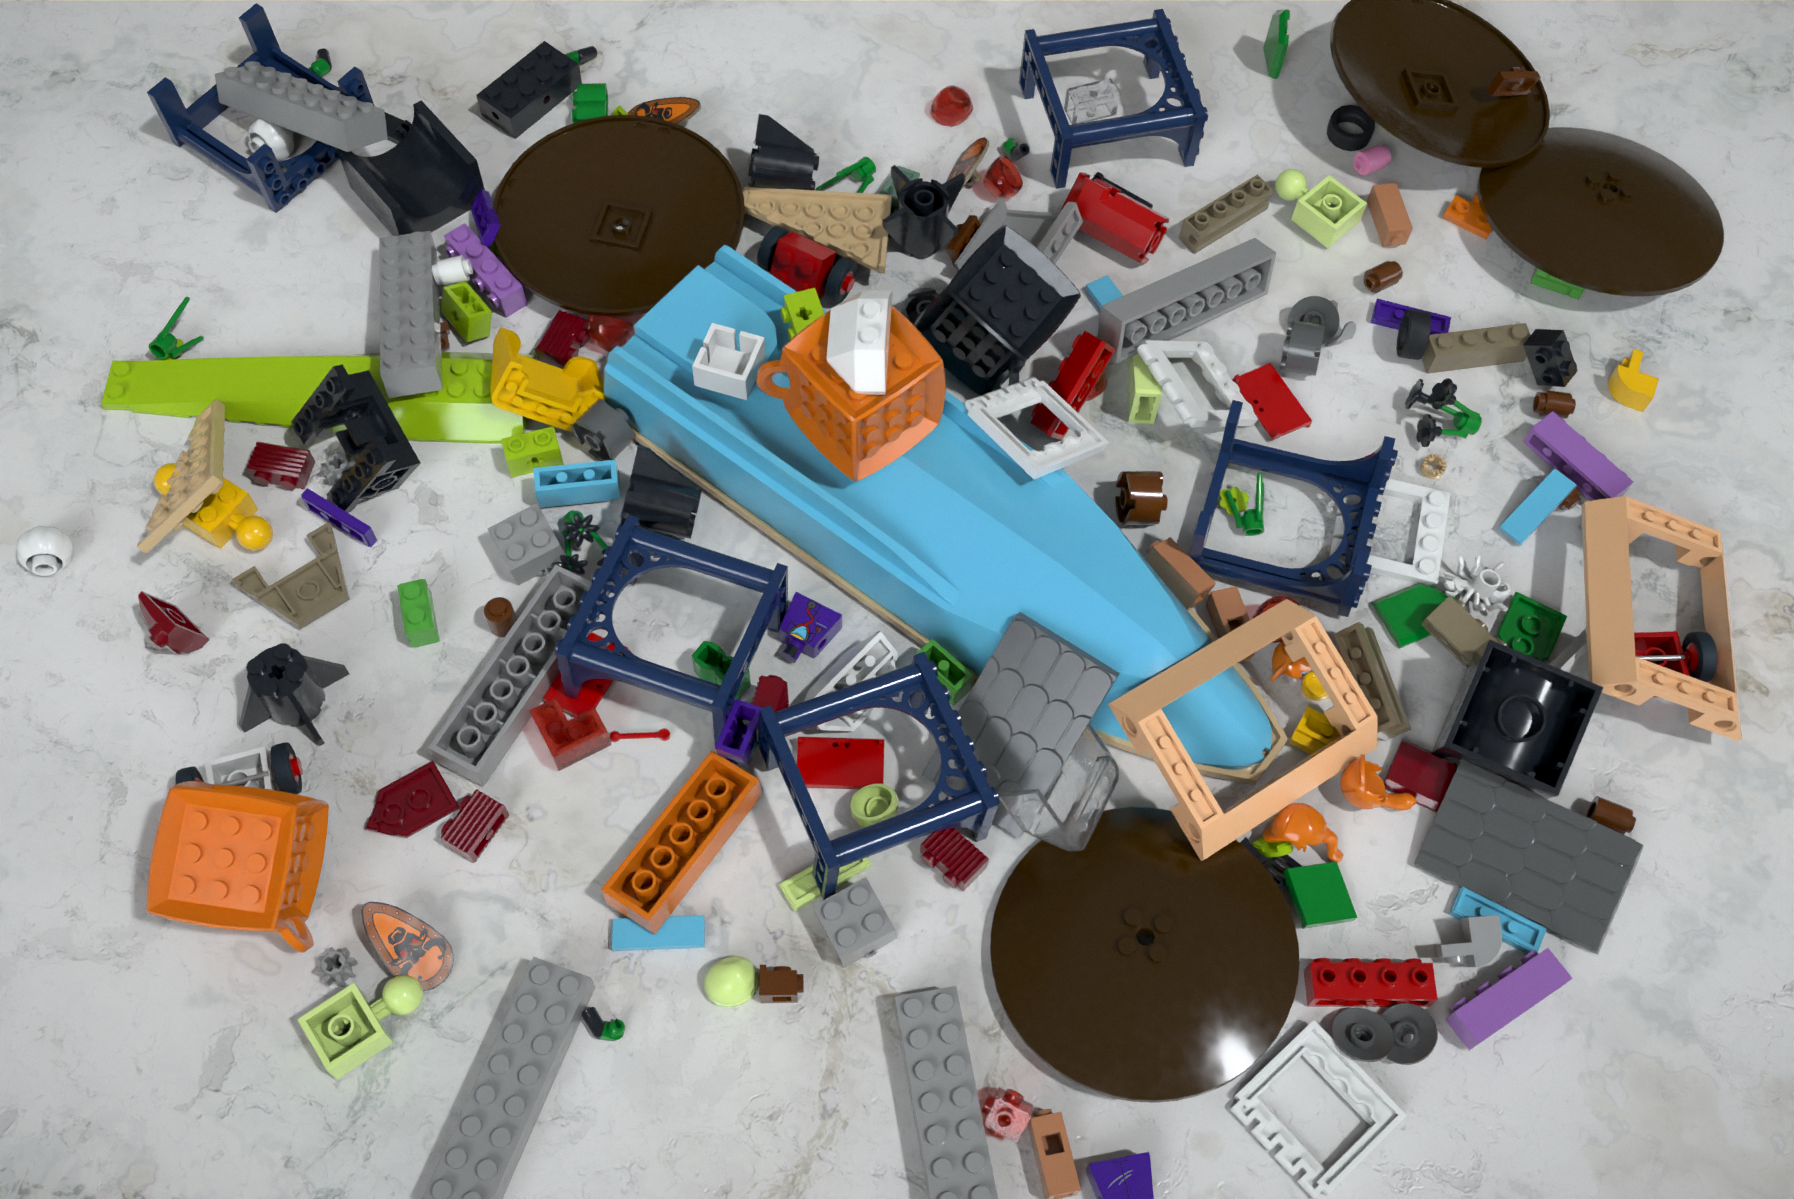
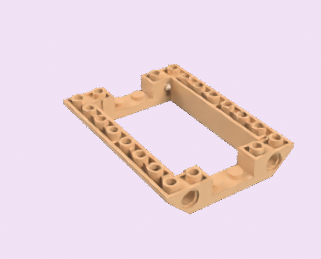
M1628 496L1585 501L1581 504L1588 680L1604 687L1602 693L1638 706L1653 696H1657L1688 707L1689 724L1740 741L1742 739L1726 562L1720 531ZM1643 533L1675 544L1677 562L1702 568L1700 570L1705 632L1712 636L1717 649V669L1713 679L1709 681L1710 684L1635 657L1629 544Z
M1285 599L1108 704L1138 756L1149 751L1179 802L1171 807L1170 810L1201 861L1345 769L1351 762L1359 759L1361 754L1367 755L1377 748V715L1316 615L1288 599ZM1281 637L1286 645L1284 648L1293 662L1302 657L1306 658L1334 704L1325 710L1324 714L1332 727H1336L1340 736L1222 811L1161 708Z

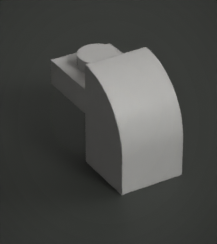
M1499 915L1461 918L1464 943L1434 945L1435 957H1445L1446 963L1465 962L1464 956L1466 955L1468 967L1486 965L1497 956L1501 948L1502 931Z

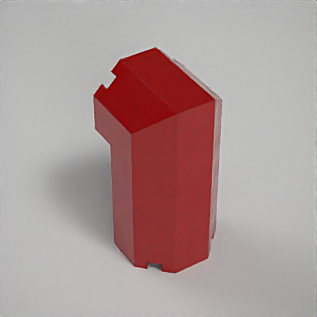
M1079 172L1060 212L1067 202H1076L1083 220L1079 230L1138 263L1146 264L1149 260L1146 255L1156 252L1166 234L1167 227L1163 226V224L1169 223V218L1121 193L1118 188L1098 178L1093 181L1089 179L1091 175Z

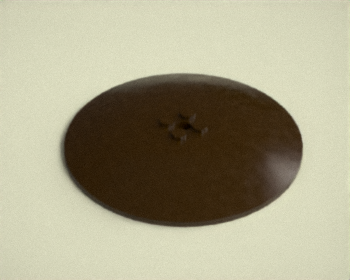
M1351 0L1337 15L1330 34V48L1334 66L1341 81L1357 104L1376 123L1402 142L1432 157L1450 163L1470 167L1492 168L1511 165L1523 160L1541 144L1546 136L1549 127L1550 109L1547 94L1540 79L1528 95L1491 96L1487 91L1499 72H1509L1512 67L1521 66L1526 71H1535V69L1509 38L1472 11L1449 0Z
M612 115L591 118L562 127L546 135L524 151L511 165L498 187L493 205L501 225L495 236V242L500 256L513 276L525 288L551 304L566 310L595 316H631L649 312L695 267L699 265L705 269L715 260L716 252L723 245L729 246L736 251L741 239L745 219L744 196L740 181L729 161L714 145L699 134L681 125L639 115ZM620 224H625V225H627V227H626L625 229H617V228H616V227H618Z
M1548 128L1541 144L1529 156L1511 165L1482 168L1478 177L1477 192L1480 207L1489 225L1499 238L1511 250L1536 268L1564 282L1584 289L1632 297L1656 296L1676 292L1693 285L1706 276L1714 267L1722 252L1724 244L1723 223L1717 207L1705 189L1683 168L1662 154L1617 135L1583 128Z
M1148 807L1116 808L1095 812L1059 827L1037 843L1017 864L1000 894L991 928L990 956L996 991L1003 1009L1016 1032L1039 1059L1055 1072L1092 1092L1115 1099L1150 1103L1178 1101L1213 1091L1236 1079L1252 1067L1277 1038L1287 1020L1298 984L1300 961L1295 924L1289 906L1269 871L1237 840L1232 841L1201 861L1171 810ZM1146 932L1152 935L1154 941L1150 945H1141L1137 941L1136 936L1139 933Z

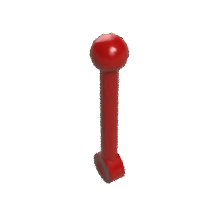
M665 728L659 732L619 733L618 731H612L609 737L613 742H618L620 739L660 738L662 741H667L670 738V731Z

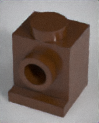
M760 965V1002L798 1003V993H804V974H797V970H791V967L777 966L773 968V971H767L766 965Z

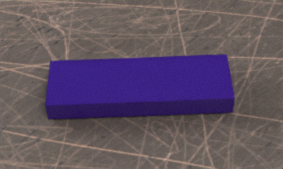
M481 189L475 198L471 211L482 244L491 247L501 225L497 213L493 209L494 204L489 191Z
M1376 299L1371 323L1399 330L1406 310H1425ZM1429 312L1431 316L1430 335L1448 333L1451 317Z
M308 488L301 494V498L309 511L368 547H372L377 542L372 528Z

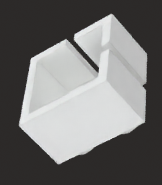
M712 323L703 341L704 347L700 348L692 366L695 386L748 400L757 378L758 369L763 365L766 358L765 337L741 331L739 334L740 351H737L736 329Z

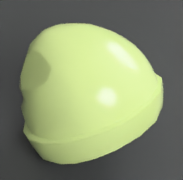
M884 784L867 785L853 795L850 803L851 815L863 829L897 816L899 798L890 786Z
M736 955L723 958L714 963L704 977V988L709 999L717 1005L724 1007L739 1006L748 1002L756 994L760 983L759 973L752 962Z

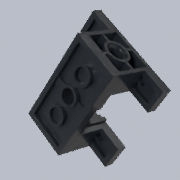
M343 364L333 366L291 421L294 432L300 437L303 445L313 443L323 429L343 424L347 428L346 430L338 431L335 435L348 457L357 455L356 464L351 469L342 471L341 478L329 491L333 502L347 513L351 512L364 498L398 489L421 464L369 370L348 375Z

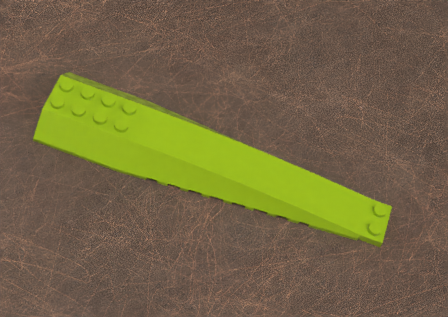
M441 352L443 390L388 398L380 375V353L152 361L112 360L101 401L104 410H125L140 414L191 419V416L198 417L215 399H218L225 405V419L230 423L247 421L255 422L256 425L260 426L277 424L281 425L282 428L292 429L291 421L331 368L343 364L348 375L367 370L370 371L408 441L502 444L501 439L526 433L527 428L526 417L500 409L492 403L490 384L493 353ZM521 354L536 360L535 354ZM343 424L327 428L326 430H333L334 433H337L347 428Z

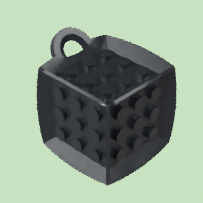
M1002 225L969 257L949 285L923 310L914 326L941 357L944 368L967 387L983 396L989 392L1001 389V385L1008 378L1009 385L1019 383V372L1024 367L1026 360L1059 328L1080 299L1081 293L1043 252L1007 225Z

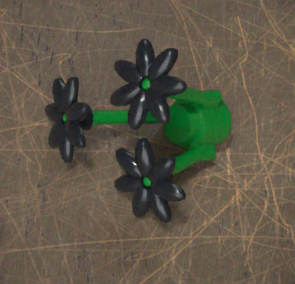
M571 510L563 517L565 529L562 531V535L565 541L566 556L560 555L561 562L552 563L551 566L553 568L555 565H558L572 573L585 574V570L582 567H585L588 561H578V554L572 556L571 540L574 538L577 547L581 546L583 538L590 543H593L595 540L603 549L601 554L604 556L608 545L596 533L600 527L598 525H591L592 515L584 518L581 512ZM603 558L597 562L598 566H602Z

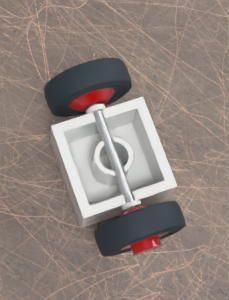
M289 742L272 746L271 753L263 746L205 761L207 783L212 785L254 787L299 794L302 791V765ZM191 766L176 772L175 783L204 781L198 769Z

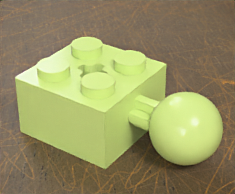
M1296 169L1283 171L1275 182L1276 192L1282 199L1287 201L1298 199L1291 220L1327 248H1330L1360 222L1367 205L1364 200L1330 175L1311 190L1307 188L1304 174Z
M398 975L391 978L385 984L382 998L370 1004L362 990L355 983H352L297 1020L326 1070L338 1080L394 1043L381 1020L390 1014L403 1016L414 1012L423 1000V988L416 978L410 975ZM349 1027V1032L345 1034L343 1030Z

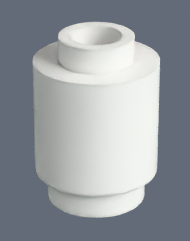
M463 255L437 261V264L432 265V273L437 285L449 286L470 280V275L473 274L470 260L465 259Z

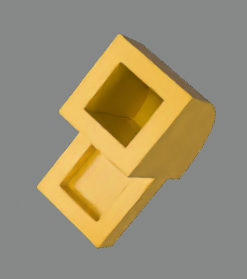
M1633 349L1628 358L1623 357L1620 365H1617L1609 377L1608 388L1611 395L1619 403L1644 412L1654 398L1659 378L1639 372L1644 352Z

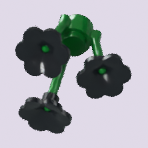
M1446 378L1442 383L1435 384L1430 395L1422 392L1424 383L1422 379H1418L1405 401V408L1409 410L1416 401L1424 405L1426 403L1432 405L1436 410L1440 409L1453 415V425L1457 429H1442L1440 426H1436V420L1432 419L1430 414H1424L1423 418L1418 421L1416 436L1417 441L1421 442L1422 447H1428L1430 442L1434 441L1435 436L1453 435L1466 439L1468 434L1474 435L1477 433L1481 426L1482 418L1479 413L1470 410L1456 400L1454 394L1457 391V385L1451 379ZM1445 405H1454L1455 407H1457V408L1460 409L1461 411L1458 412V411H1456V410H1454V409H1452V408H1450V407H1447V406H1445Z

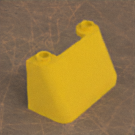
M500 327L493 342L490 384L492 403L500 409L573 433L572 425L598 399L604 401L606 399L604 383L596 361L577 356L571 358L566 363L564 369L532 359L518 354L521 347L520 337L515 332Z

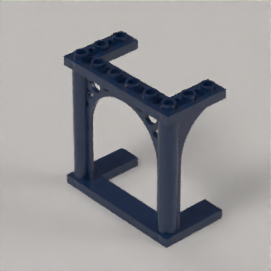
M256 3L239 17L254 53L238 65V68L245 66L246 62H259L262 66L273 67L276 71L282 73H290L295 78L306 79L309 83L323 85L328 90L339 91L342 95L353 96L359 101L369 102L375 106L363 72L354 66L337 81L339 85L337 87L281 51L262 6ZM166 77L147 92L175 145L178 147L184 144L188 145L264 197L269 209L275 213L288 205L295 196L305 190L311 182L319 175H322L335 161L340 159L336 147L318 140L305 152L284 161L278 162L272 148L265 143L252 155L245 158L203 130L206 125L229 107L219 103L216 84L188 108H185L173 82ZM282 168L287 169V171L284 174L281 170Z
M1163 9L1154 10L1152 18L1048 35L1037 36L1034 29L1025 30L1019 85L1024 99L1034 98L1035 85L1037 86L1055 140L1050 173L1056 189L1066 187L1071 151L1074 148L1147 136H1160L1169 138L1179 144L1178 152L1184 167L1194 166L1196 156L1199 155L1200 140L1204 136V125L1208 121V111L1202 105L1200 91L1195 88L1193 74L1191 71H1188L1185 55L1179 49L1178 38L1176 35L1174 36L1171 29V21L1166 17ZM1118 46L1133 49L1144 54L1143 63L1150 79L1159 78L1161 71L1165 83L1164 92L1158 102L1151 108L1138 114L1069 125L1044 56L1099 47ZM1167 99L1179 100L1182 106L1171 105Z
M1232 400L1220 453L1204 509L1200 512L1194 533L1190 557L1208 574L1339 607L1337 615L1348 617L1351 608L1357 609L1360 595L1363 594L1365 583L1370 575L1372 565L1367 564L1371 546H1367L1368 539L1373 540L1377 524L1372 523L1373 517L1378 518L1382 502L1377 501L1378 495L1383 496L1386 482L1389 480L1392 466H1394L1398 450L1393 449L1396 438L1384 436L1381 446L1375 452L1355 460L1330 461L1235 439L1243 402ZM1228 463L1301 480L1324 491L1335 502L1343 518V539L1337 550L1329 558L1316 565L1305 568H1284L1205 548ZM1333 487L1341 490L1342 488L1343 490L1340 493H1337L1334 491ZM1349 495H1358L1361 501L1356 505H1346L1343 499ZM1357 512L1355 519H1352L1349 513ZM1347 536H1352L1354 539L1349 540ZM1340 556L1346 557L1344 563L1339 561ZM1328 566L1338 568L1342 573V577L1337 579L1331 578L1326 568ZM1313 573H1320V576L1312 577Z
M628 515L624 524L618 526L613 545L607 547L601 568L595 570L589 591H585L582 594L577 614H573L570 617L564 639L560 638L556 644L555 655H557L558 669L561 673V683H563L565 695L576 699L585 681L590 679H610L624 682L712 712L714 743L716 745L734 705L735 697L767 627L768 630L778 633L787 613L788 566L777 563L774 570L642 528L640 527L638 517ZM651 556H653V558L660 559L656 562L651 561ZM674 567L693 570L763 593L721 685L646 661L631 653L620 642L613 627L612 617L615 603L628 584L634 585L638 577L647 572ZM610 593H614L613 597H609ZM600 614L605 615V619L602 622H597ZM602 629L608 632L607 636L602 640L591 641L588 639L589 634L595 630ZM613 644L615 646L614 651L608 649L607 646Z
M925 652L914 655L910 665L774 712L771 705L759 709V751L768 771L779 767L815 851L812 875L823 900L835 894L840 867L940 830L956 827L969 828L975 842L987 838L1000 799L996 789L990 787L986 780L987 772L982 761H977L973 753L974 744L969 735L965 736L961 728L962 720L958 711L953 710L949 703L950 696L946 686L939 683L935 663L932 660H928ZM903 692L901 702H895L892 697H899V693ZM929 707L931 709V716H934L933 719H928L925 716L928 713ZM869 708L894 709L915 718L930 732L940 754V777L933 792L923 803L906 813L830 841L785 737ZM940 736L944 737V742L939 740ZM955 760L954 765L959 769L950 768L948 761ZM950 776L959 777L964 780L967 787L963 790L952 789L947 785L946 779ZM944 792L947 797L940 801L939 794Z

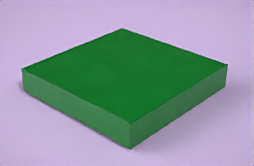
M1337 862L1288 868L1282 872L1302 929L1351 922L1358 918Z

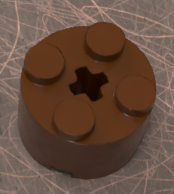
M1161 471L1120 472L1116 488H1121L1120 496H1115V506L1118 520L1123 522L1122 525L1159 524L1161 511H1166L1168 505L1166 494H1162L1163 474Z

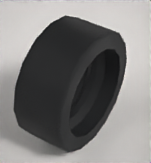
M1341 106L1332 113L1326 134L1329 141L1335 147L1346 151L1361 150L1371 140L1375 130V121L1360 106ZM1343 122L1354 123L1363 130V133H1347L1338 124Z
M1413 309L1406 310L1397 336L1396 349L1398 357L1414 360L1422 358L1427 348L1431 330V316L1429 312Z

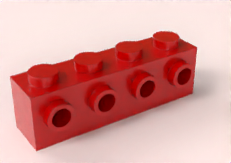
M1317 958L1312 960L1303 970L1307 1007H1392L1404 1003L1414 1004L1419 1007H1430L1438 1000L1433 963H1422L1421 959L1413 958L1406 959L1403 963H1392L1391 959L1388 958L1375 959L1373 962H1361L1359 958H1348L1342 962H1331L1329 958Z

